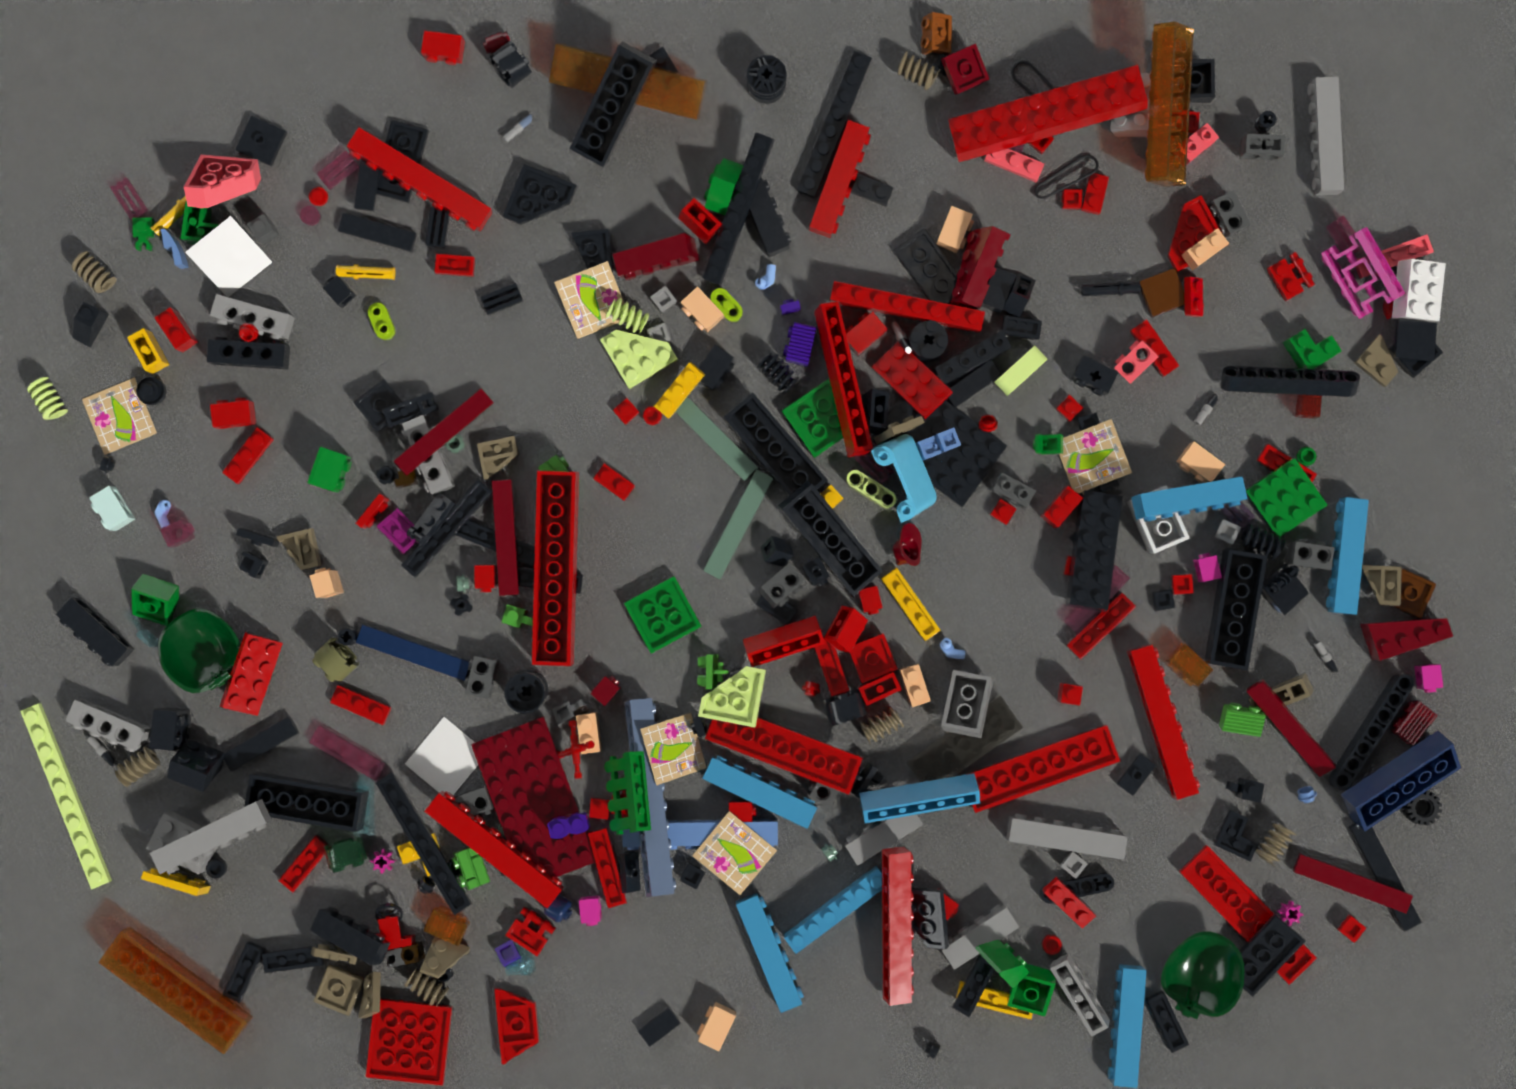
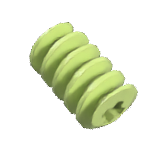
M614 298L605 317L608 318L610 315H613V322L619 318L620 326L626 322V329L633 326V333L638 329L641 333L649 318V313L642 316L641 309L635 313L636 306L633 305L628 309L629 302L621 305L622 299L619 298L615 301Z
M42 377L32 382L28 386L27 391L32 393L31 398L35 400L34 403L39 407V412L43 413V419L59 418L66 414L68 410L60 409L64 406V403H57L60 396L53 397L57 392L56 389L49 390L53 384L45 383L49 380V377Z

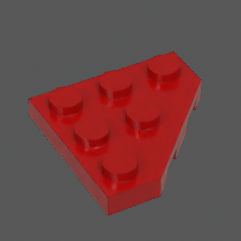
M1202 195L1182 206L1167 255L1176 272L1189 267L1181 256L1183 253L1217 228L1220 230Z

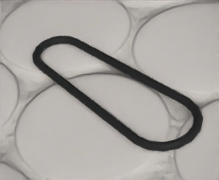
M1019 61L1014 64L1011 71L1012 78L1030 95H1034V93L1018 81L1014 75V70L1019 64H1028L1051 89H1055L1030 62Z
M1083 155L1036 185L1034 188L1035 196L1040 199H1046L1091 176L1099 167L1098 160L1091 155ZM1091 158L1095 161L1096 167L1092 172L1046 196L1037 194L1038 187L1079 160Z

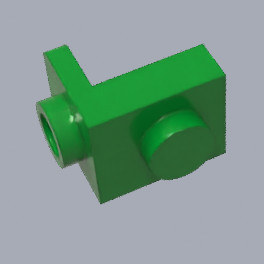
M1035 434V439L1033 440L1035 453L1040 455L1063 454V435Z

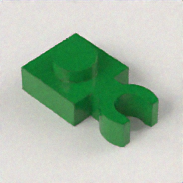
M152 217L133 218V237L138 238L135 244V248L138 251H142L141 247L143 244H146V250L152 251V244L149 241V238H155L154 231L150 228L154 225Z

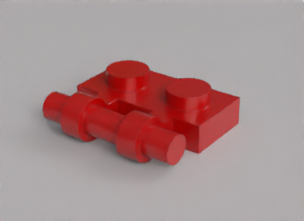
M1296 252L1289 255L1292 260L1291 264H1288L1284 258L1267 268L1269 275L1285 302L1304 291L1300 284L1305 282L1308 288L1315 285L1311 272L1308 273L1303 264L1302 257L1299 258ZM1295 267L1301 275L1299 279L1296 278L1292 271Z
M524 907L520 914L526 917L524 922L516 918L505 936L538 957L549 940L543 933L546 930L553 934L556 927L551 925L549 920H544L536 915L534 910L531 909L530 911ZM531 921L540 926L538 931L529 926Z

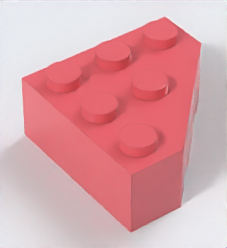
M200 155L184 185L188 207L209 208L256 190L261 180L258 159Z

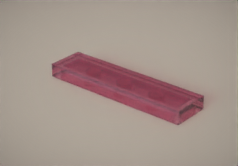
M1116 565L1113 569L1110 600L1130 579ZM1075 608L1063 622L1076 634H1079L1099 611Z
M321 725L318 726L309 741L312 745L374 781L378 779L386 765L383 761Z

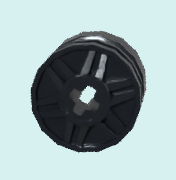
M762 55L750 63L747 69V88L751 97L757 102L770 104L778 101L786 91L787 72L782 61L773 55ZM764 74H768L769 79H765Z
M521 670L510 678L506 684L504 691L505 700L509 707L516 712L523 714L534 712L547 698L549 691L548 683L545 677L536 670ZM530 686L532 688L530 690L531 693L528 692L526 694L524 692L525 687L527 688Z

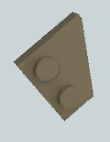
M1381 334L1374 338L1354 362L1382 387H1386L1398 373Z
M910 416L903 419L902 424H899L897 421L888 425V430L874 437V440L878 445L925 422L922 416L917 418Z
M515 436L477 443L484 480L490 479L519 456Z
M314 528L277 536V540L283 543L287 553L295 559V563L300 570L322 566Z
M1362 565V570L1379 605L1400 606L1402 567Z
M435 935L420 968V972L438 979L448 968H452L461 957L467 955L470 947Z
M318 944V947L312 946L311 954L315 957L335 961H348L350 964H356L357 957L340 947L335 950L330 949V945Z
M372 972L366 975L358 1018L366 1019L380 1012L381 972Z

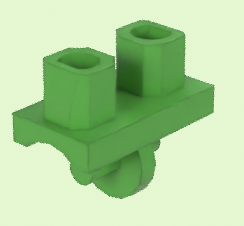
M706 654V656L698 657V667L706 668V675H698L697 685L706 687V689H715L718 687V682H723V674H729V670H723V662H719V654Z

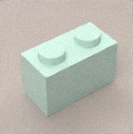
M107 486L89 497L92 502V509L99 513L102 518L101 523L107 530L117 531L135 520L134 515L116 487Z

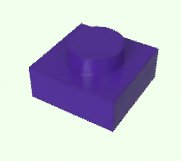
M794 299L783 301V305H780L782 316L798 312L801 309L799 300L794 301Z
M509 940L495 948L503 967L522 958L513 940Z

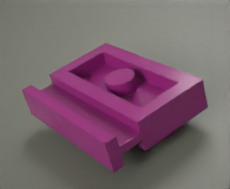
M398 508L377 525V529L403 555L416 544V539H411L407 536L408 529L413 527L414 524Z

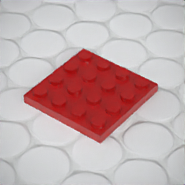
M380 998V1012L372 1015L365 1077L443 1086L453 1006L438 1004L436 1007L437 1004L431 1006L429 1003Z

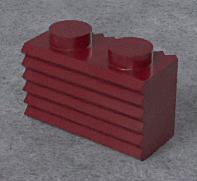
M1413 700L1406 704L1403 709L1405 712L1402 716L1397 717L1393 721V728L1391 729V732L1411 746L1417 744L1438 716L1422 704V702Z

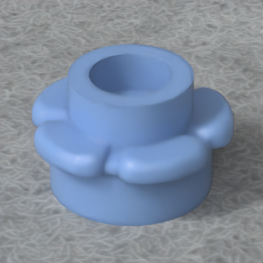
M1311 786L1302 787L1298 790V800L1304 803L1313 802L1314 797L1317 796V792Z

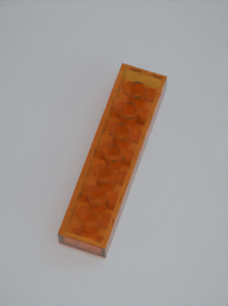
M1176 21L1154 24L1152 32L1153 49L1151 52L1152 68L1150 71L1151 87L1149 91L1150 106L1148 111L1149 125L1147 130L1148 144L1145 178L1146 182L1163 187L1184 186L1186 183L1194 29Z
M557 43L549 83L595 94L613 56L564 43ZM654 66L636 105L697 120L700 117L708 80Z
M130 926L121 930L98 962L222 1054L227 1053L234 1046L254 1018Z

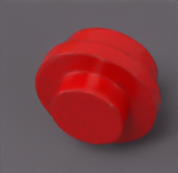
M315 187L309 193V200L315 206H323L328 201V193L322 187Z
M243 323L240 326L239 336L244 341L250 342L258 337L259 333L254 325Z
M984 415L979 421V428L982 431L991 432L998 427V422L992 415Z
M806 681L804 686H802V690L805 691L804 694L808 696H816V694L821 692L819 689L820 685L815 682Z

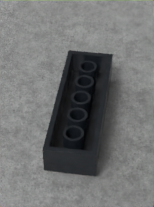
M621 42L618 45L569 149L602 167L608 163L657 62L656 59L625 42Z
M753 392L723 417L724 421L789 496L806 481L813 484L817 490L828 481Z
M806 481L778 505L790 522L853 596L883 572L810 482Z
M1084 490L1080 493L1083 499L1078 505L1065 606L1105 612L1109 608L1123 496Z
M1232 549L1223 550L1220 565L1222 578H1219L1217 582L1204 663L1248 671L1267 556Z
M256 772L249 774L244 807L262 799L271 818L357 832L364 827L369 791Z

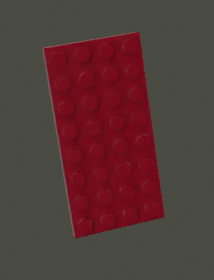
M545 717L471 744L506 840L512 841L516 845V849L521 853L524 851L530 855L531 861L536 865L539 863L547 869L546 873L551 877L553 875L558 877L595 863L587 831L580 834L569 833L567 836L559 839L550 838L547 825L549 821L560 816L569 817L580 811Z

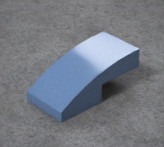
M161 229L164 248L173 253L175 266L180 269L189 268L185 253L178 240L168 230Z
M951 428L918 441L916 446L924 461L959 447L961 443L955 428Z

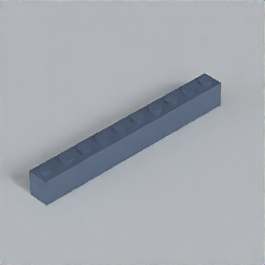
M652 698L629 700L625 702L630 752L644 751L651 830L639 831L646 897L674 894L676 889V881L672 877L674 863L673 859L670 858L671 840L667 834L669 830V821L665 816L667 803L663 799L665 785L664 783L659 785L655 783L640 730L641 728L657 724L654 720L656 707L652 703Z

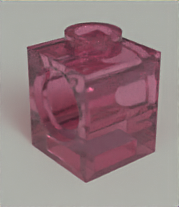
M179 520L160 530L167 546L171 548L180 546L195 538L193 534L195 530L192 524L186 520ZM179 528H181L183 532L180 538H178L176 535V532Z

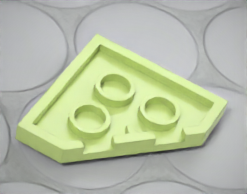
M615 330L600 339L629 389L678 361L668 342L620 330Z
M748 666L740 670L701 698L698 716L756 727L766 670Z

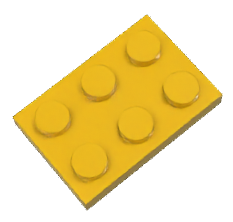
M155 868L143 871L141 876L142 880L195 896L209 893L211 887L205 884V880L194 878V880L187 879V875L182 873L168 875L167 872L159 874Z

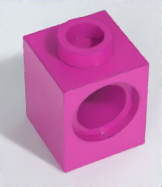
M1210 553L1198 555L1199 559L1193 560L1198 582L1222 578L1217 555L1210 556Z
M1441 664L1414 666L1417 689H1423L1424 693L1437 692L1436 688H1443Z
M600 895L580 897L581 924L586 923V926L598 925V922L601 921Z

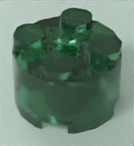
M358 836L356 841L351 837L334 842V845L330 848L329 845L323 846L328 869H332L333 873L343 871L346 868L345 866L351 864L352 868L364 865V860L367 859L362 836Z

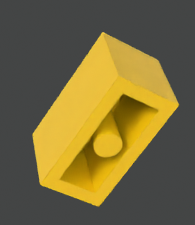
M143 328L127 337L145 371L154 374L170 365L151 331Z

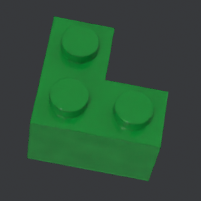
M723 158L720 164H716L714 172L711 173L708 184H711L710 189L707 188L704 195L706 209L722 215L726 214L743 165Z
M187 201L185 202L181 240L187 244L195 245L220 225L210 223L212 208L188 207Z
M1306 329L1282 342L1299 369H1315L1342 352L1332 335L1315 344Z

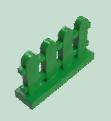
M644 751L625 752L623 758L616 759V756L609 757L610 761L605 762L604 769L607 773H611V780L606 783L607 791L613 792V800L608 802L609 811L615 812V819L611 820L609 825L611 831H616L617 835H621L623 830L630 829V833L651 830ZM624 770L625 777L618 779V771ZM626 790L627 797L620 798V791ZM628 810V817L622 818L621 811Z

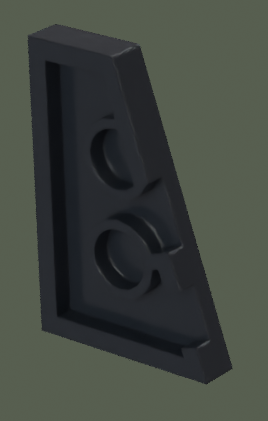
M609 229L571 232L587 269L608 261L614 276Z

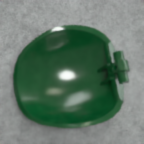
M195 608L178 616L162 631L158 641L159 661L165 674L178 687L187 692L201 693L213 690L216 687L220 688L226 683V680L232 677L231 671L241 643L232 628L221 617L207 609Z
M1211 931L1195 933L1184 940L1167 959L1161 974L1162 989L1170 998L1177 1002L1175 1009L1187 1018L1192 1017L1197 1020L1199 1014L1210 1017L1225 1015L1237 1004L1243 991L1244 962L1242 955L1235 944L1223 935Z

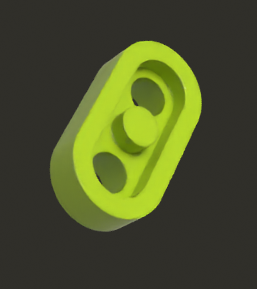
M723 288L715 289L711 293V301L724 314L726 320L729 322L739 321L743 314L742 307L727 290ZM723 296L724 300L722 302H718L717 297ZM731 310H735L737 314L735 316H731L729 312Z
M373 303L368 308V316L374 331L380 339L390 340L395 335V326L388 309L381 303ZM376 309H380L379 315L374 314ZM386 326L387 331L382 333V327Z

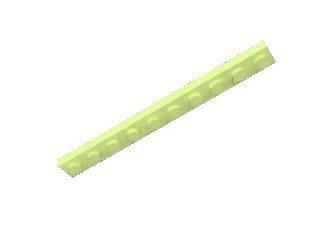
M38 703L21 710L20 712L90 888L94 889L111 882L112 879L42 704Z

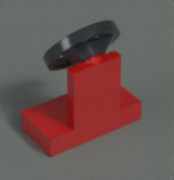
M393 903L382 904L375 911L380 934L384 935L385 940L390 942L388 950L411 946L416 942L415 934L401 936L399 922L403 917V911L401 907ZM387 907L395 908L393 910H386L384 912L379 911ZM398 911H399L400 914H401L399 918H398V916H395V914H396Z

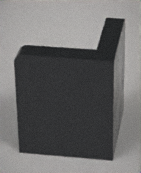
M771 536L760 547L764 561L783 567L794 556L790 542L778 537Z
M243 551L241 555L245 557L239 569L249 573L248 575L253 578L260 579L269 561L248 551Z

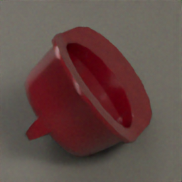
M907 523L902 527L900 539L893 545L892 550L897 565L910 564L917 566L920 563L922 538L918 528L912 523Z

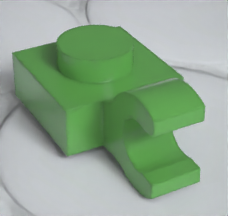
M507 604L501 623L521 628L522 623L533 626V618L525 615V609Z

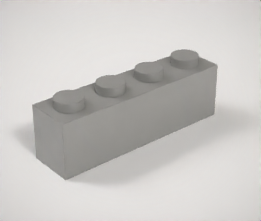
M917 814L882 820L874 825L870 823L863 828V832L860 834L854 833L846 838L847 842L844 844L858 866L882 851V849L887 848L919 828L923 823Z
M1004 904L993 907L990 910L991 913L984 917L982 915L975 919V923L970 927L965 926L958 931L959 934L955 937H948L949 947L941 950L954 970L979 954L975 949L977 945L998 939L1001 940L1019 928Z

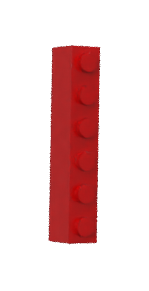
M848 120L809 226V231L827 238H831L832 233L836 234L839 223L836 221L838 216L843 215L846 205H843L844 199H849L852 190L849 185L851 180H856L859 171L856 169L857 163H862L865 152L862 151L864 145L868 146L871 134H868L870 127Z

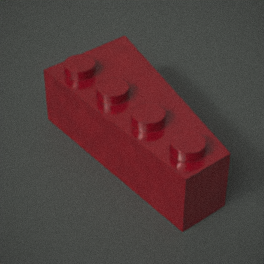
M994 226L970 231L967 237V246L962 255L961 268L957 274L956 286L952 292L951 303L975 310L981 308L990 286L987 282L995 274L997 268L994 265L998 256L1002 257L1004 252L1002 246L1005 240H1009L1011 234Z
M685 233L613 254L617 275L623 279L625 278V280L634 279L637 275H648L654 273V271L700 261L695 239Z
M1447 618L1360 624L1371 659L1377 661L1454 637Z

